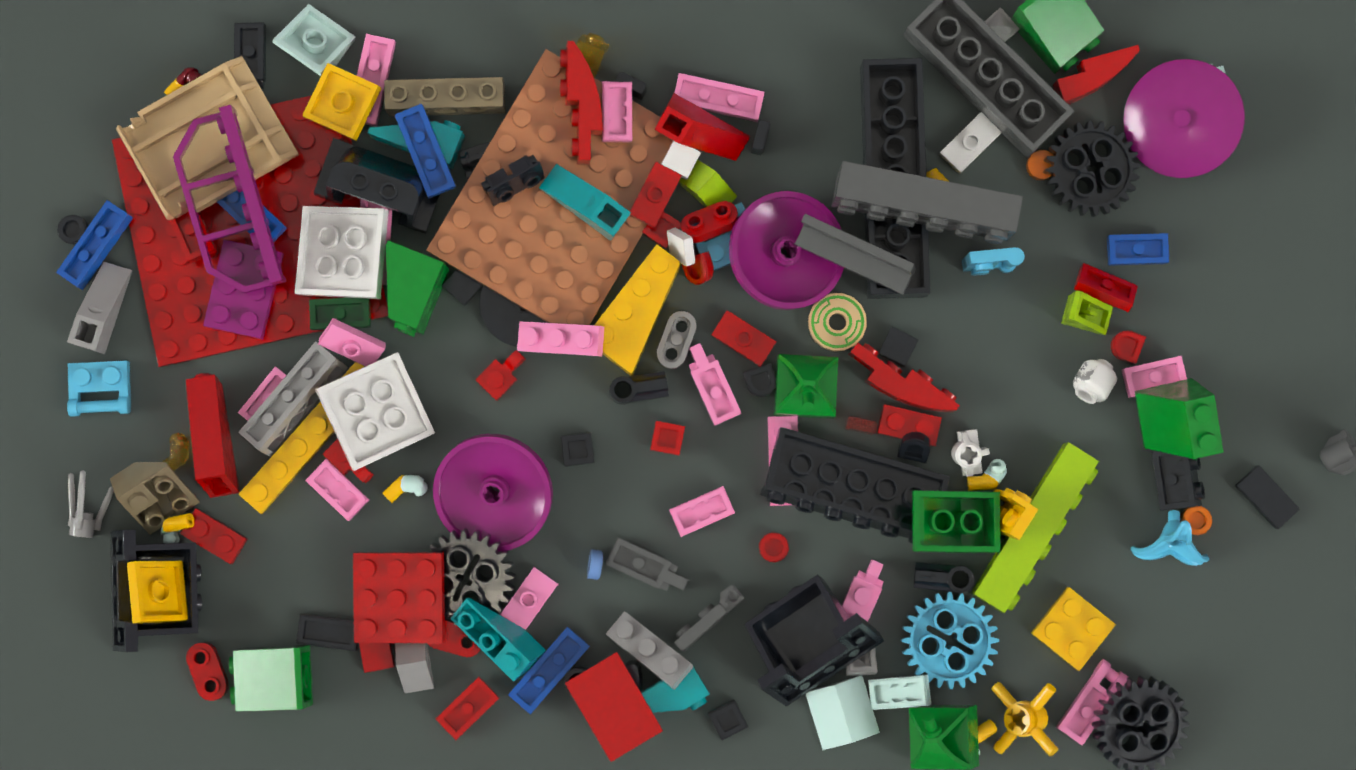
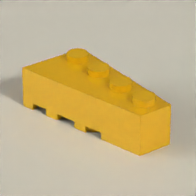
M656 244L594 325L605 327L602 354L630 376H633L664 302L680 269V261L658 244Z

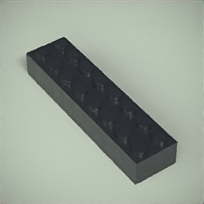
M922 58L863 59L860 66L863 165L926 177ZM865 213L866 242L912 262L916 267L904 295L867 279V299L923 298L930 294L928 230L925 229L926 225L914 223L913 227L896 224V219L885 217L884 221H877L867 218Z

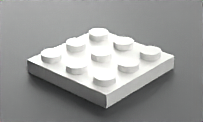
M303 206L295 294L302 296L381 299L389 210L384 208Z
M398 352L315 389L353 471L435 433Z

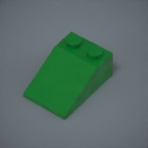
M912 491L914 552H1000V492Z

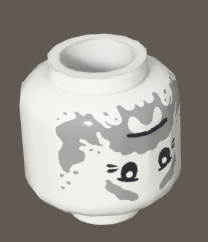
M1104 359L1087 360L1082 364L1074 377L1073 386L1075 394L1078 398L1089 404L1103 402L1114 388L1117 376L1113 371V366Z

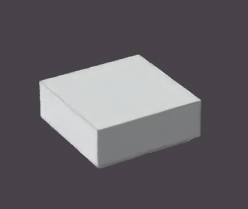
M673 140L661 164L681 174L682 178L688 179L701 152Z
M676 227L667 230L669 254L686 267L694 264L693 238Z

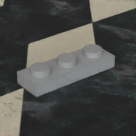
M625 611L606 633L609 639L674 690L693 668V665Z

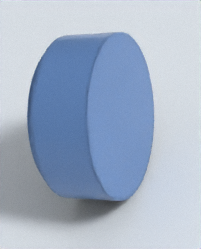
M591 549L587 579L598 580L600 578L603 563L602 550Z

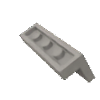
M315 341L238 433L257 450L272 457L320 402L315 389L339 379L348 367Z

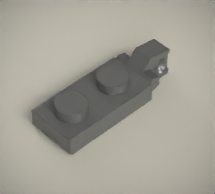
M617 537L605 563L616 570L665 591L668 590L669 585L684 591L689 581L675 574L678 566L671 564V561Z
M734 585L720 592L718 605L714 607L712 604H709L698 614L701 619L695 625L691 626L688 623L675 634L678 637L674 642L682 652L689 649L744 600L743 595Z

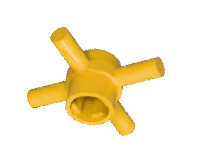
M997 682L991 690L1008 709L1004 714V724L1007 730L994 744V750L999 754H1003L1017 736H1032L1049 757L1053 756L1058 751V748L1043 732V729L1048 724V713L1044 705L1054 695L1056 688L1052 684L1047 683L1032 701L1017 702L1002 683Z

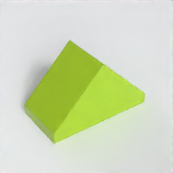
M698 159L688 179L681 177L678 182L704 207L721 201L732 203L737 198V195L721 176Z
M1076 290L1068 295L1061 324L1106 335L1113 307L1082 291Z

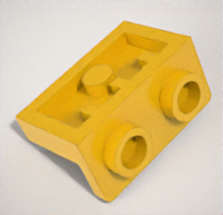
M995 488L993 492H1000V499L1005 502L1003 506H1000V534L1020 540L1039 509L1031 505L1032 499L1021 491L1016 490L1015 492L1009 488H1006L1004 491Z

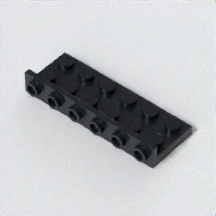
M780 427L765 486L761 489L760 495L767 497V501L774 504H792L801 512L812 513L816 511L823 513L826 519L832 521L847 520L852 522V525L856 528L870 529L871 527L881 530L880 533L887 537L896 538L902 536L908 538V541L913 544L912 491H947L950 476Z

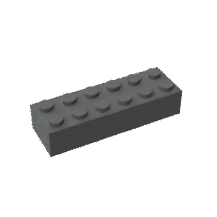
M934 0L906 28L903 37L979 112H982L1027 159L1073 114L1074 110L963 0Z
M843 161L837 174L831 207L838 208L837 212L846 215H855L856 211L866 213L867 218L872 220L884 221L886 217L896 219V224L913 227L914 223L926 225L925 229L932 232L942 233L944 229L955 231V235L958 237L973 238V235L985 237L984 241L988 243L1002 244L1003 241H1008L1017 232L1023 196Z

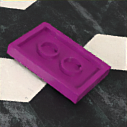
M228 240L223 241L217 265L218 271L245 286L265 281L259 267V262L263 261L260 250L255 251L254 246ZM276 251L281 266L283 253ZM215 277L203 326L263 340L276 285L244 293Z

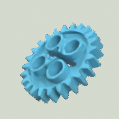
M952 592L946 593L945 600L942 599L939 593H935V602L933 603L928 598H923L925 608L915 605L914 609L918 613L917 616H906L912 622V625L902 626V629L909 633V637L901 639V642L909 644V648L903 650L902 653L912 655L907 665L913 666L917 664L918 668L914 674L921 675L925 672L928 675L929 682L936 678L935 684L938 688L942 686L944 681H946L948 689H953L955 681L958 682L960 687L965 688L966 678L972 683H976L974 674L978 672L985 676L986 672L982 666L984 664L993 666V662L988 659V655L998 654V651L991 648V644L999 642V639L991 637L990 634L998 628L997 626H988L987 624L993 616H982L981 614L985 606L980 605L974 608L975 598L973 597L965 603L963 593H959L956 600H953ZM943 611H947L951 616V623L946 628H941L937 624V616ZM930 625L946 635L954 633L953 639L972 649L973 654L969 655L952 645H948L946 648V641L927 631L926 627ZM969 626H973L977 631V638L972 643H967L963 638V632ZM932 637L937 643V648L933 653L926 654L922 649V643L926 638ZM958 652L963 658L962 665L957 669H952L948 664L949 656Z

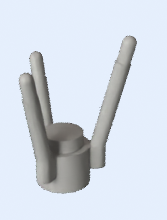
M84 470L80 471L77 511L74 474L70 473L68 474L69 535L93 538L94 530L101 531L103 517L114 493L113 487L109 488L96 519H93L94 513L83 512L86 472Z

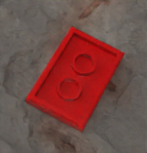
M618 652L565 682L610 762L663 731Z

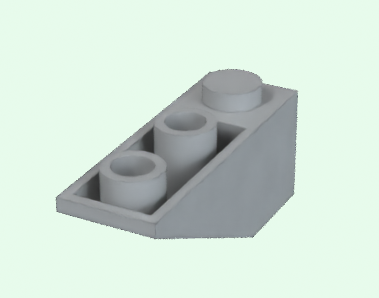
M103 262L76 313L67 340L68 343L102 354L106 353L132 270Z

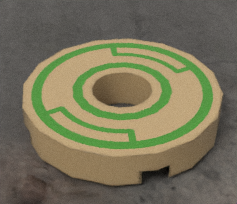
M830 293L812 306L808 317V327L812 339L821 348L832 352L845 351L854 347L863 338L867 327L866 313L862 305L854 297L844 293ZM838 314L845 319L846 324L842 330H834L830 327L829 319L832 315Z

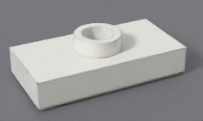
M980 112L939 155L960 175L1002 132Z

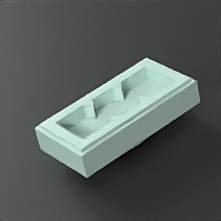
M928 675L868 680L872 710L932 705Z

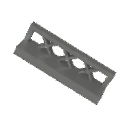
M807 214L804 215L801 221L804 226L795 242L796 246L904 295L916 270L914 263Z

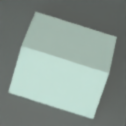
M308 4L273 39V43L321 76L327 63L334 66L339 63L356 37Z
M862 675L806 693L822 750L850 744L880 733Z

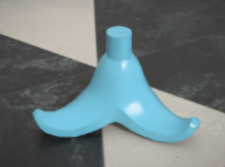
M1170 510L1168 512V522L1164 526L1160 537L1153 544L1144 548L1131 547L1132 553L1143 560H1156L1172 555L1182 563L1191 566L1202 565L1210 560L1207 554L1201 555L1192 543L1191 525L1186 520L1180 522V512L1177 510Z

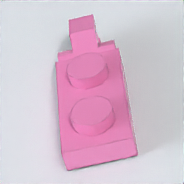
M700 343L690 347L689 351L694 360V363L688 365L691 370L690 374L714 426L742 414L718 360H715L713 354L706 357Z
M871 560L866 573L859 570L857 576H854L841 605L849 618L857 613L868 622L882 591L881 587L884 581L878 579L884 564Z

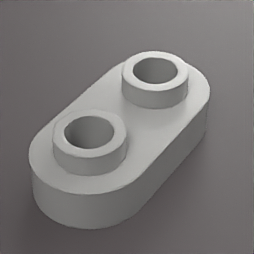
M685 311L675 312L667 321L657 349V359L667 369L680 367L687 357L696 332V321L690 313ZM677 323H686L687 330L679 332L676 329ZM670 349H674L677 352V357L673 360L666 357V352Z

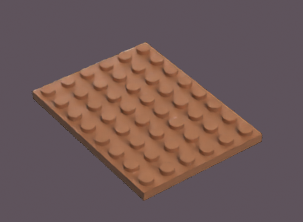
M545 49L426 252L547 323L590 325L640 240L646 224L629 216L610 241L539 189V187L554 166L558 164L607 194L630 211L654 163H662L673 140L654 130L660 116L632 100V142H602V133L601 136L591 135L589 165H578L577 156L571 155L572 138H577V127H572L571 122L572 109H577V106H565V97H560V79H565L566 68L560 67L559 56ZM594 78L602 110V82ZM525 155L528 157L534 155L537 162L541 163L545 178L536 186L526 188L515 194L509 201L493 206L488 193L486 194L481 185L485 181V177L502 168L509 176L513 174L509 169V164Z

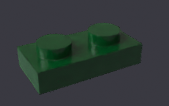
M333 298L309 300L311 330H325L333 318L353 328H371L370 299Z

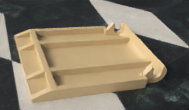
M242 56L217 66L138 111L137 113L140 117L130 118L131 125L122 128L120 125L116 127L119 136L167 220L178 218L188 212L173 155L193 119L220 112L219 107L233 106L238 114L237 119L251 166L255 172L253 173L255 180L299 155ZM217 122L199 127L182 158L188 183L237 170L235 162L229 163L225 151V146L229 145L226 133H220ZM234 179L192 190L191 193L197 213L237 191Z

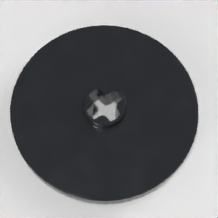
M483 285L480 294L481 316L488 330L500 341L517 347L519 321L547 323L527 310L521 311L520 306Z

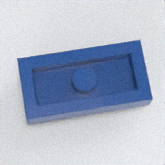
M1168 233L1108 235V266L1168 264Z

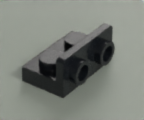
M1159 451L1152 452L1160 511L1201 506V499H1205V489L1203 482H1199L1197 470L1201 468L1200 458L1191 459Z

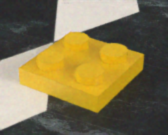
M327 63L302 116L357 141L382 88Z
M133 561L127 563L132 623L182 622L188 620L183 561Z
M1066 587L1031 634L1073 668L1080 671L1116 624L1070 587Z

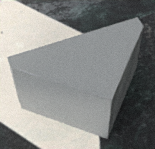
M395 643L396 668L404 693L434 689L428 644Z

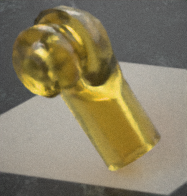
M179 432L170 436V456L162 461L166 462L174 471L184 465L189 459V440L184 434Z

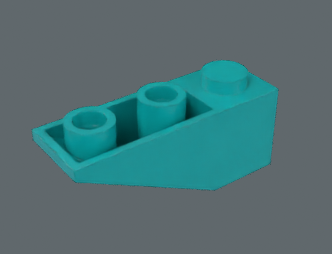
M558 164L554 166L539 187V189L610 241L631 214L630 211L607 194Z
M469 597L466 598L450 618L513 682L529 671L546 651L525 629Z

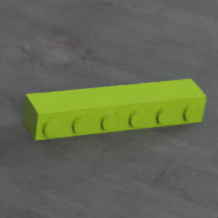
M1069 442L1061 446L1030 496L1032 499L1030 504L1039 510L1020 540L1005 536L1000 544V552L994 554L970 594L1000 613H1005L1007 609L1010 611L1014 609L1020 599V596L1017 594L1023 584L1027 586L1036 573V570L1033 569L1038 559L1044 560L1052 547V545L1048 544L1054 533L1059 535L1067 523L1064 517L1069 509L1074 510L1083 497L1080 492L1085 483L1090 485L1099 471L1095 468L1099 462L1098 460Z

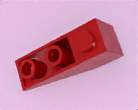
M673 93L654 129L681 145L734 161L738 159L750 139L749 135Z

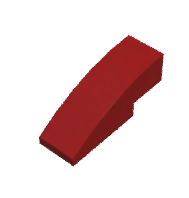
M1139 45L1082 60L1077 66L1078 74L1057 79L1052 85L1053 90L1067 104L1087 97L1118 75L1140 51Z

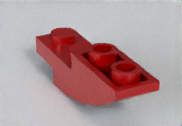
M567 41L566 50H560V67L566 68L565 79H560V97H565V106H577V109H572L571 122L572 127H577V138H572L571 155L577 156L578 165H589L591 160V135L601 136L603 131L600 98L594 77L582 52L574 41Z
M857 343L848 354L872 372L865 382L894 400L920 409L937 412H954L960 406L955 402L957 397L945 388L939 390L932 385L933 379L924 371L919 369L918 372H915L912 369L904 378L900 375L903 371L890 361L885 364L877 357L878 351L867 343H864L863 346Z

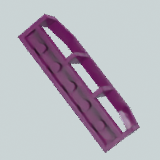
M227 105L219 107L220 112L193 119L175 151L173 159L206 272L244 293H249L284 283L286 278L283 276L269 228V220L265 215L253 174L255 172L251 166L237 119V111L233 106ZM217 122L220 133H226L229 145L225 146V151L229 163L235 162L237 170L188 183L182 158L199 127ZM234 179L238 193L243 192L246 203L242 204L245 219L247 222H252L204 235L191 191ZM254 229L255 232L250 233L255 251H261L263 261L259 262V267L265 281L245 286L214 269L206 242Z

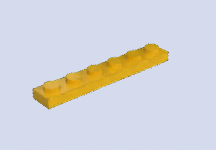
M355 362L343 376L355 372L364 366ZM321 402L317 404L238 494L260 514H263L334 434L333 427Z

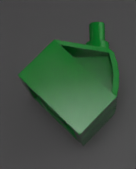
M778 354L774 416L826 419L836 417L838 357Z
M977 705L909 707L911 769L970 770L979 766Z

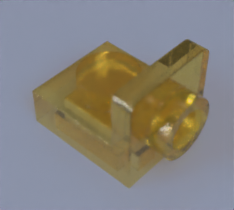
M582 34L576 45L588 63L593 77L596 78L604 55L608 51L609 44L604 43V39L596 34Z

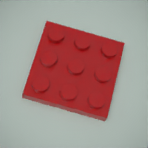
M444 552L353 553L354 643L443 644L445 642Z

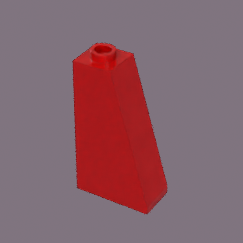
M201 373L197 374L194 378L185 379L195 480L210 498L240 493L223 386L215 374Z

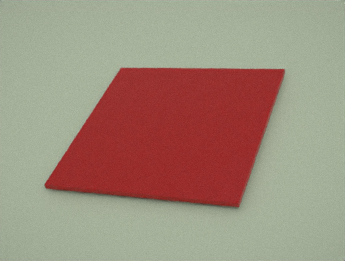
M311 96L271 104L299 155L255 180L262 204L287 227L274 242L276 251L283 253L281 269L286 282L276 285L263 340L203 326L215 276L206 272L203 258L191 264L187 261L170 221L164 216L122 139H112L126 212L133 217L129 227L158 367L324 331L310 329L309 300L346 298L295 294L303 206L360 208L361 205L360 198L349 194L345 195L342 204L314 195V190L333 138L352 145L353 143L352 139L302 116ZM217 202L200 211L209 233L240 225ZM245 231L213 240L217 252L210 254L213 268L217 270L224 240L253 246L250 233ZM383 285L381 299H370L371 320L388 316V305Z

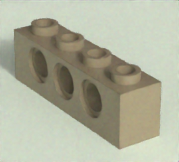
M503 77L384 80L385 111L389 117H394L395 114L419 104L424 105L428 116L506 113Z

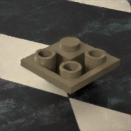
M134 462L110 478L116 499L149 535L160 529L164 520L168 517L181 515L200 502L197 496L166 462Z

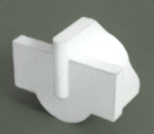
M977 429L958 431V442L953 445L951 456L954 462L961 466L962 476L970 477L974 474L983 473L981 459L982 456L990 454L989 448L979 447Z

